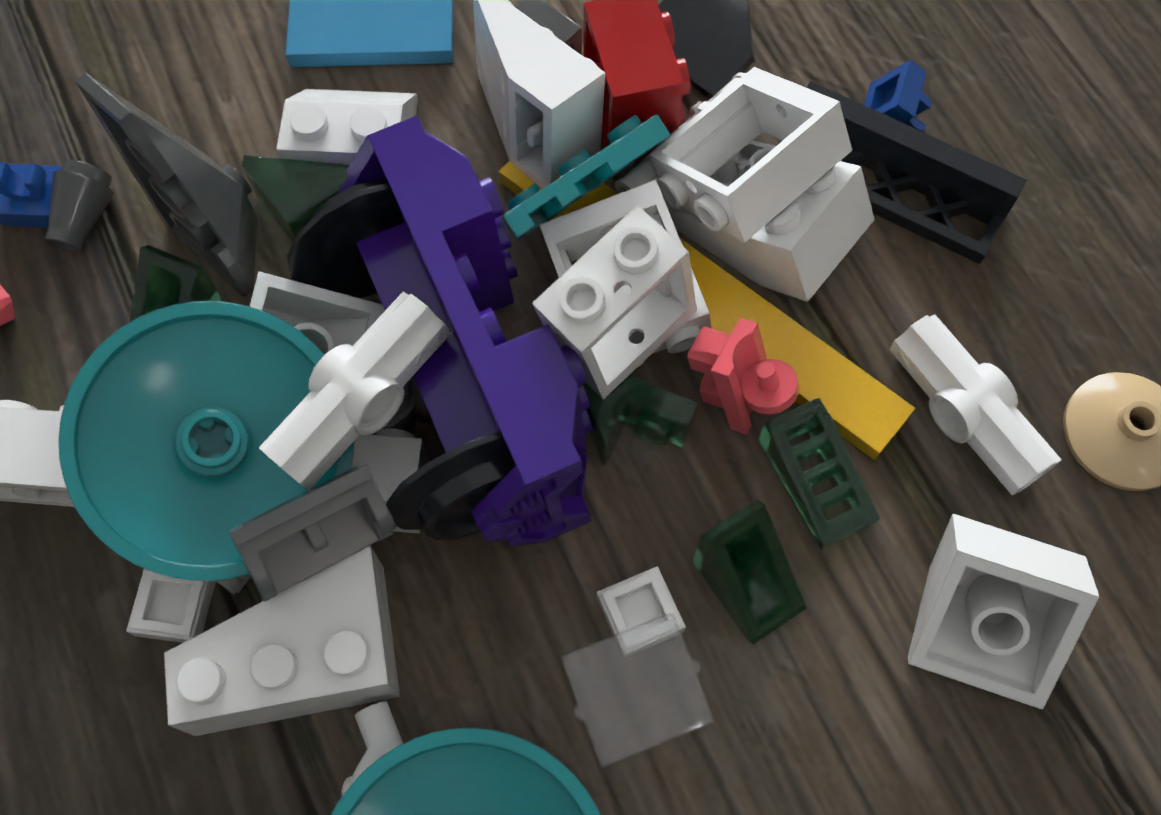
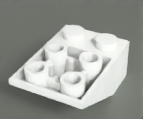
M473 0L477 75L509 161L543 189L560 178L556 169L581 151L586 149L591 157L601 151L605 72L598 68L591 59L583 57L558 39L549 29L540 26L519 11L509 0Z
M752 141L713 173L710 178L729 187L776 146ZM841 161L745 243L723 230L718 232L712 231L695 214L682 207L676 210L666 203L676 230L759 286L807 302L875 220L861 166Z

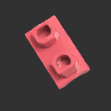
M739 318L731 334L706 326L701 329L688 352L687 358L691 369L705 373L699 389L703 402L723 408L731 430L747 435L752 427L750 419L752 410L770 415L780 413L794 403L799 392L796 372L789 364L781 360H767L758 323Z

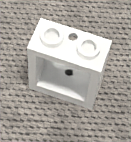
M754 67L653 150L649 157L659 178L657 183L668 205L676 210L682 207L698 216L712 231L718 232L723 230L745 243L852 151L840 101ZM762 132L782 141L729 187L710 178L713 173Z
M657 180L650 181L540 224L558 277L562 276L572 266V261L580 259L637 205L682 245ZM692 268L697 311L653 353L666 348L668 353L688 350L704 326L711 328L710 313ZM634 332L629 340L633 344H639L644 340L645 335L642 332Z
M639 205L635 206L532 303L544 326L549 324L559 347L567 345L577 353L586 374V383L602 399H605L697 311L689 251ZM642 332L645 338L641 343L633 344L629 340L631 334Z

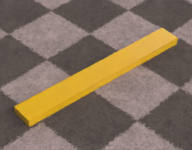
M510 161L499 170L500 183L516 195L535 184ZM603 183L550 220L607 199L618 193ZM680 238L683 247L689 251L691 268L710 313L711 328L731 334L739 318L758 323L767 360H781L789 364L796 372L799 392L795 402L875 461L916 408Z

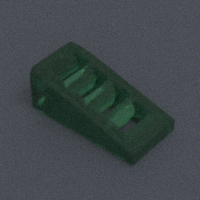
M820 398L775 417L764 424L758 440L821 549L878 522L880 517L833 419ZM808 431L811 436L810 439L791 447L790 439ZM821 453L825 462L803 472L800 462ZM833 476L839 483L838 486L817 496L814 495L811 489L812 486ZM848 498L853 509L827 521L822 510Z

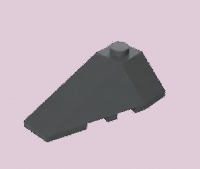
M85 73L75 80L165 227L245 298L253 291L258 222L256 213L247 197L252 192V189L245 178L229 164L221 168L201 150L89 74Z

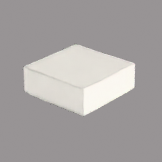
M658 566L597 591L596 598L623 658L684 632L686 628Z
M144 568L126 632L136 637L184 643L203 633L216 581L176 579L151 572Z

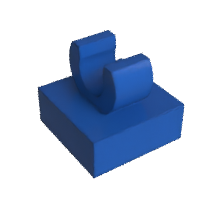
M912 60L905 62L870 83L864 105L924 132L926 125L915 116L928 110L932 105L929 97L922 92L927 72Z
M0 162V223L2 226L48 228L53 172L61 170L62 166L29 163V165L7 164L6 162Z

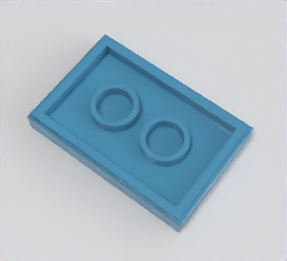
M290 0L286 42L287 61L290 67L454 63V0Z

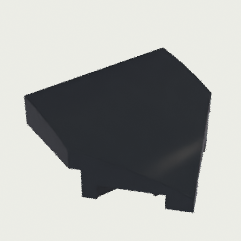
M663 0L658 5L661 13L669 12L675 36L673 51L676 59H685L690 75V85L709 99L726 86L733 76L739 72L745 73L750 65L755 63L749 0Z

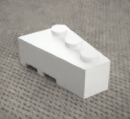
M371 545L280 592L268 601H262L164 653L168 726L193 736L400 697L384 567Z

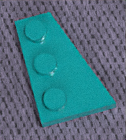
M656 114L642 123L638 116L634 115L606 135L611 142L609 146L592 157L586 149L581 151L556 169L560 178L542 190L539 189L537 184H533L507 202L506 205L510 211L505 213L502 218L504 226L517 243L539 228L540 224L549 221L662 144L670 136V133L659 116Z

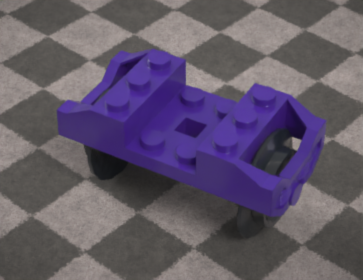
M417 115L367 135L346 170L348 177L338 194L325 202L312 215L310 222L297 233L288 252L287 261L290 277L293 281L356 298L378 293L385 310L402 292L408 295L412 294L426 304L446 324L451 333L413 375L446 453L426 463L401 482L387 500L386 506L394 520L395 526L403 530H424L427 536L435 540H454L481 533L485 542L508 540L510 546L545 543L591 522L589 510L584 502L588 461L585 434L593 431L586 409L590 408V403L582 385L587 382L586 374L577 353L567 345L559 347L549 324L506 342L493 311L515 303L509 280L518 277V273L508 248L512 247L511 241L500 217L505 215L504 209L490 177L479 181L467 156L426 132Z

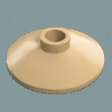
M1118 372L1102 374L1086 381L1069 399L1063 417L1066 443L1076 461L1091 476L1117 489L1148 491L1161 487V386L1139 375ZM1130 416L1135 418L1144 430L1136 428L1131 423Z

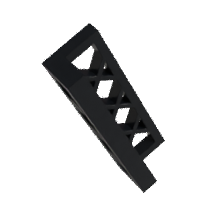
M810 81L806 87L807 89L840 101L852 151L841 162L862 165L873 170L878 183L866 185L873 214L981 264L1027 180ZM910 189L920 192L926 196L931 208L919 211L907 208L902 205L897 192ZM967 214L986 223L987 226L980 240L977 241L956 231L950 217Z

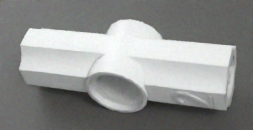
M402 292L353 346L349 344L339 345L331 349L320 359L309 378L308 388L310 393L264 441L259 449L309 491L360 434L364 436L372 435L381 430L394 417L403 401V386L449 337L451 333L448 327L426 304L414 295Z
M928 315L924 316L910 325L901 336L894 340L889 350L930 398V413L940 430L957 443L963 444L967 442L1012 496L1034 483L1062 460L1016 408L1018 405L1017 393L1008 377L992 364L982 363L979 365L936 315L931 317Z

